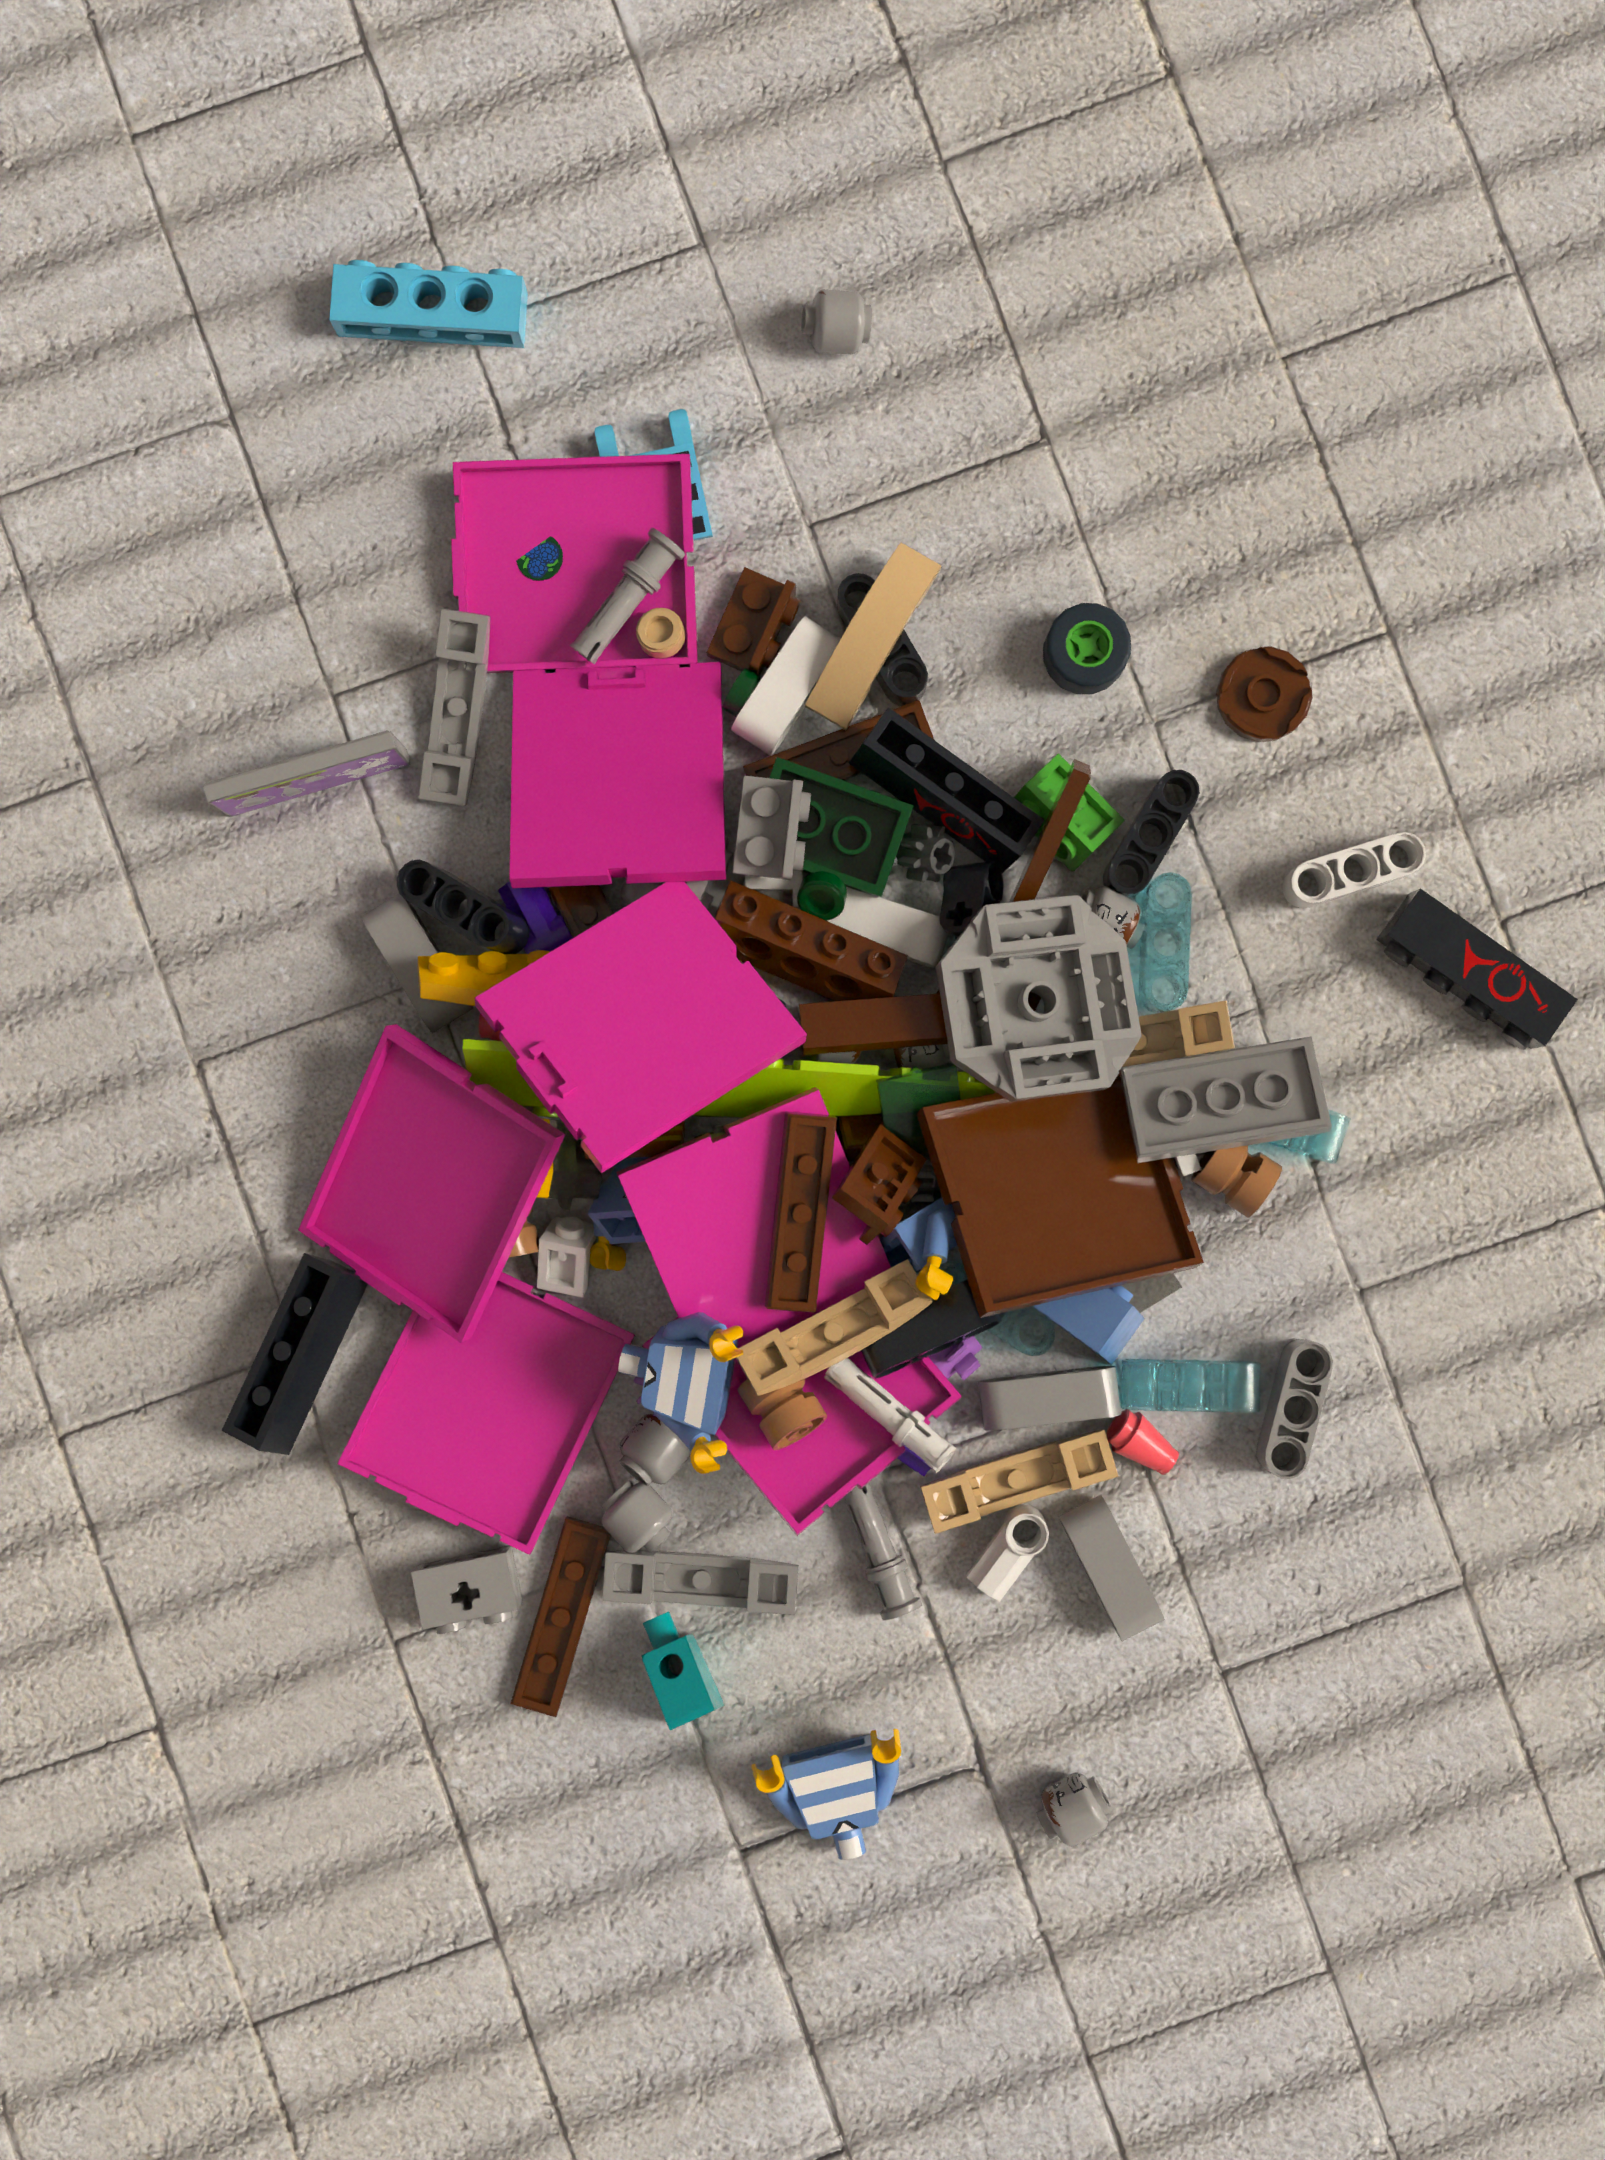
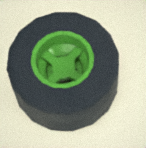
M1080 603L1065 609L1053 621L1043 644V662L1049 676L1060 688L1074 694H1095L1109 688L1120 677L1131 655V636L1125 621L1113 609L1098 603Z

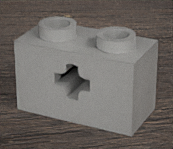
M512 1546L419 1564L411 1571L422 1630L436 1627L437 1634L450 1633L465 1628V1621L482 1617L484 1624L503 1622L513 1618L512 1611L518 1610L523 1603ZM465 1582H467L470 1589H479V1593L472 1602H469L467 1595H458V1590Z

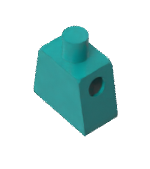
M670 1612L644 1622L643 1626L653 1650L641 1655L669 1730H673L724 1706V1702L694 1635L690 1634L680 1638ZM673 1654L679 1656L683 1662V1670L680 1675L672 1673L669 1669L668 1661Z

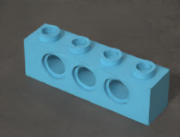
M351 260L348 262V265L333 264L329 320L338 337L524 348L528 292L523 276H518L515 272L507 269H491L488 274L470 273L466 268L459 266H445L441 271L423 270L422 267L412 263H398L395 265V268L376 267L375 264L364 260ZM390 292L394 294L388 304L384 306L373 305L375 297L380 293ZM437 295L441 297L440 302L431 309L419 307L420 302L426 296ZM475 298L488 300L485 308L478 312L466 310L467 304Z

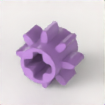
M973 1336L933 1354L929 1358L947 1379L957 1372L965 1380L981 1366L974 1355L983 1347Z

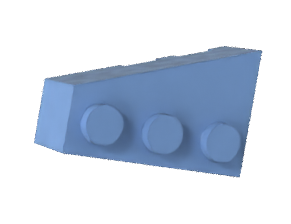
M1122 1286L1032 1306L1063 1328L1067 1333L1095 1351L1111 1365L1145 1319L1129 1303L1134 1295Z

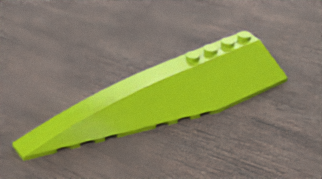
M463 1039L462 1049L466 1070L472 1073L470 1081L477 1085L489 1084L521 1106L533 1107V1113L538 1117L559 1118L555 1112L549 1113L516 1069V1059L502 1041ZM779 1059L691 1116L744 1118L814 1087L819 1089L829 1115H834L835 1117L921 1110L927 1106L997 1092L967 1072L937 1071V1073L928 1074V1070L901 1067L880 1070L879 1066L805 1060H793V1065H785L784 1060Z

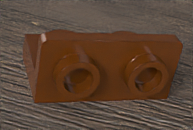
M744 567L708 647L707 657L741 672L748 668L760 676L763 668H769L780 652L782 643L776 641L782 625L785 624L790 627L798 612L801 600L795 598L796 583L787 580L783 584Z
M881 1124L871 1133L832 1196V1199L867 1224L859 1238L866 1245L879 1233L887 1237L900 1222L904 1213L898 1207L901 1202L906 1204L921 1186L922 1180L917 1175L927 1160Z

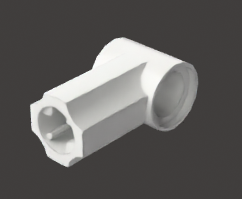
M1022 1504L1010 1509L1005 1515L1003 1525L966 1573V1577L989 1597L1000 1602L1033 1556L1039 1554L1046 1547L1049 1531L1040 1511L1033 1506ZM1022 1520H1032L1038 1525L1037 1534L1027 1541L1019 1540L1013 1535L1015 1525Z

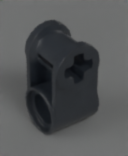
M996 861L952 866L949 871L944 873V892L939 915L942 928L946 933L955 936L956 941L983 906L999 904L1004 894V881L1001 868Z

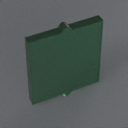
M953 1063L922 1070L914 1066L909 1073L876 1079L883 1127L919 1154L924 1153L925 1156H929L917 1113L923 1107L961 1100L957 1068Z

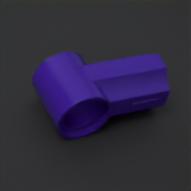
M509 881L498 889L506 907L520 915L528 925L529 938L524 947L526 954L536 950L551 952L573 939L563 917L555 912L544 887L512 888Z

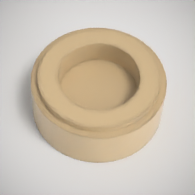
M667 608L651 609L643 614L637 623V639L642 650L649 656L659 659L668 658L682 648L685 641V630L680 617L674 611Z

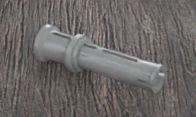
M655 528L649 530V540L633 561L627 560L624 563L622 572L625 575L576 640L570 644L575 651H578L581 656L594 665L646 594L652 595L654 592L657 593L661 588L659 581L676 559L682 560L685 556V552L678 545Z
M867 1483L862 1489L856 1486L844 1498L869 1567L866 1568V1577L868 1582H874L883 1606V1610L880 1612L882 1620L894 1619L920 1608L922 1602L920 1597H914L904 1571L908 1565L901 1555H896L870 1483Z

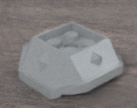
M1079 895L985 905L977 912L936 965L951 1063L1011 1102L1105 1090L1111 1087L1119 1074V1070L1142 1037L1126 941L1108 923L1092 912V908ZM1029 992L1039 995L1043 1000V1014L1036 1013L1029 1006Z

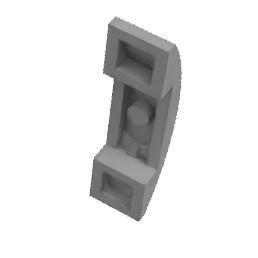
M441 608L435 655L439 659L428 750L424 752L418 799L460 806L467 805L479 743L486 689L490 639V616Z
M606 1551L602 1601L651 1604L652 1601L747 1608V1612L795 1615L799 1565L764 1559L666 1551H652L651 1553L648 1551H636L628 1553L626 1551Z

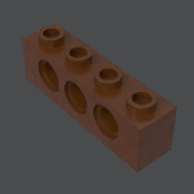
M731 880L714 915V919L736 945V956L739 961L744 963L749 961L755 968L834 1001L893 997L908 957L904 953Z

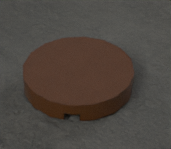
M1272 646L1259 647L1258 649H1251L1237 655L1221 673L1216 689L1217 708L1225 724L1240 737L1255 742L1276 741L1292 733L1306 718L1313 699L1312 686L1310 687L1305 667L1292 654Z

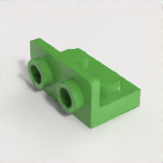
M1059 753L1014 796L1015 799L1044 819V822L1035 834L1037 838L1071 767ZM1089 783L1054 856L1055 859L1062 862L1070 871H1075L1125 821Z

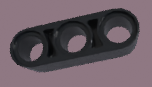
M855 573L849 575L841 582L838 588L837 611L846 628L858 609L850 607L846 603L845 598L854 591H862L866 594L869 592L875 580L866 574ZM905 630L902 631L875 677L886 697L898 706H904L921 700L928 681L926 666ZM907 671L917 677L919 684L914 690L902 691L894 685L893 677L899 672Z
M1172 770L1165 773L1152 788L1105 868L1103 874L1104 886H1108L1122 895L1133 898L1149 884L1198 800L1200 794L1199 784L1192 774L1184 770ZM1165 785H1179L1185 792V803L1178 806L1170 804L1164 797L1163 789ZM1151 824L1160 830L1162 841L1159 846L1151 847L1141 840L1139 829L1142 825ZM1124 864L1132 866L1138 874L1137 885L1127 888L1118 883L1115 877L1117 866Z
M411 860L399 870L397 889L405 900L477 945L503 954H517L526 946L529 938V928L526 921L520 915L450 872L422 860ZM431 877L429 889L423 893L424 882ZM467 899V908L459 916L460 904ZM504 921V931L498 939H495L496 927Z
M967 1279L951 1286L946 1294L940 1293L937 1300L931 1298L932 1304L891 1333L862 1349L861 1352L873 1379L896 1372L989 1330L1001 1323L1002 1318L1000 1314L979 1317Z

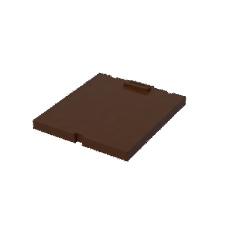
M1120 1070L1111 1087L1105 1090L1013 1102L999 1093L923 1107L917 1113L944 1204H952L955 1219L952 1221L951 1227L980 1318L1197 1268L1204 1263L1194 1232H1189L1187 1227L1191 1223L1180 1194L1183 1186L1173 1157L1137 1163Z

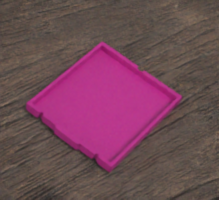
M690 454L453 462L454 496L459 497V503H454L456 539H451L453 596L458 599L459 611L490 616L487 673H513V670L537 669L555 671V669L621 667L643 664H679L680 667L689 666L690 663H698L694 566H687V553H694ZM655 528L678 545L685 552V556L682 560L676 559L659 581L661 588L657 593L654 592L652 595L646 594L594 665L581 656L578 651H575L570 644L576 640L625 575L622 572L624 563L627 560L633 561L649 540V530ZM551 536L559 543L563 552V563L560 570L555 576L544 581H536L526 577L518 568L516 560ZM651 609H670L682 621L685 630V641L682 648L671 657L662 659L651 657L642 650L636 635L637 623L642 615Z
M721 662L690 663L689 667L680 668L679 664L555 669V673H546L544 669L513 670L509 880L512 888L612 884V878L626 877V884L726 880Z
M685 881L665 882L475 997L476 1008L494 1032L500 1030L499 1038L516 1059V1069L549 1113L555 1112L576 1140L582 1139L581 1147L601 1173L805 1043L807 1033L750 962L746 961L742 964L738 960L734 942Z
M393 1024L384 1028L298 1231L323 1248L329 1246L331 1254L355 1269V1274L360 1276L361 1280L398 1305L405 1304L428 1321L436 1320L435 1326L462 1343L471 1339L566 1134L491 1085H477L470 1081L471 1072L399 1025Z
M816 1087L723 1126L726 1133L712 1139L710 1132L616 1172L678 1318L696 1312H703L726 1325L727 1328L734 1325L740 1326L743 1330V1336L739 1338L737 1348L776 1328L781 1333L865 1289V1281L891 1268L878 1235L868 1245L859 1240L867 1224L832 1199V1196L850 1169L835 1131L816 1312L772 1310L765 1307L785 1111L829 1115L820 1091ZM736 1358L730 1388L741 1384V1378L746 1377Z
M502 1272L471 1339L465 1342H458L435 1326L436 1320L428 1321L414 1310L412 1311L337 1464L366 1478H369L370 1474L375 1476L374 1482L406 1496L405 1502L453 1525L459 1526L460 1523H463L490 1537H493L496 1533L501 1536L499 1541L531 1555L615 1379L623 1347L625 1344L631 1345L635 1334L548 1293L545 1294L544 1299L531 1294L533 1286Z
M653 1337L645 1342L642 1348L649 1349ZM861 1351L848 1357L858 1368L873 1379ZM929 1357L889 1375L874 1379L910 1411L914 1412L917 1410L925 1417L924 1422L927 1425L931 1423L928 1419L932 1416L937 1419L962 1397ZM829 1368L805 1378L802 1390L814 1393L826 1412L827 1419L818 1428L799 1441L780 1450L772 1449L759 1427L762 1416L752 1415L738 1393L737 1389L748 1379L747 1377L741 1378V1384L730 1388L726 1416L714 1435L717 1440H722L726 1443L727 1452L796 1536L824 1513L822 1508L826 1505L831 1508L856 1486L862 1489L906 1450L904 1448L905 1445L899 1447L892 1441L893 1435L885 1427L824 1378Z

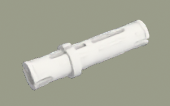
M849 1358L832 1365L825 1373L824 1378L840 1389L893 1435L892 1441L899 1447L905 1445L924 1460L936 1473L945 1466L955 1453L954 1451L957 1448L933 1431L924 1422L925 1417L917 1410L912 1412L902 1405L893 1395L858 1368Z

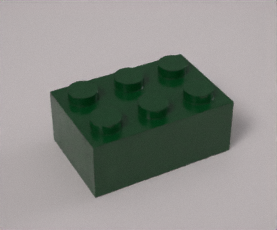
M776 757L769 778L787 781L801 780L803 781L802 792L811 793L808 822H798L796 840L805 842L803 872L808 874L818 871L829 872L839 877L848 888L882 897L914 805Z

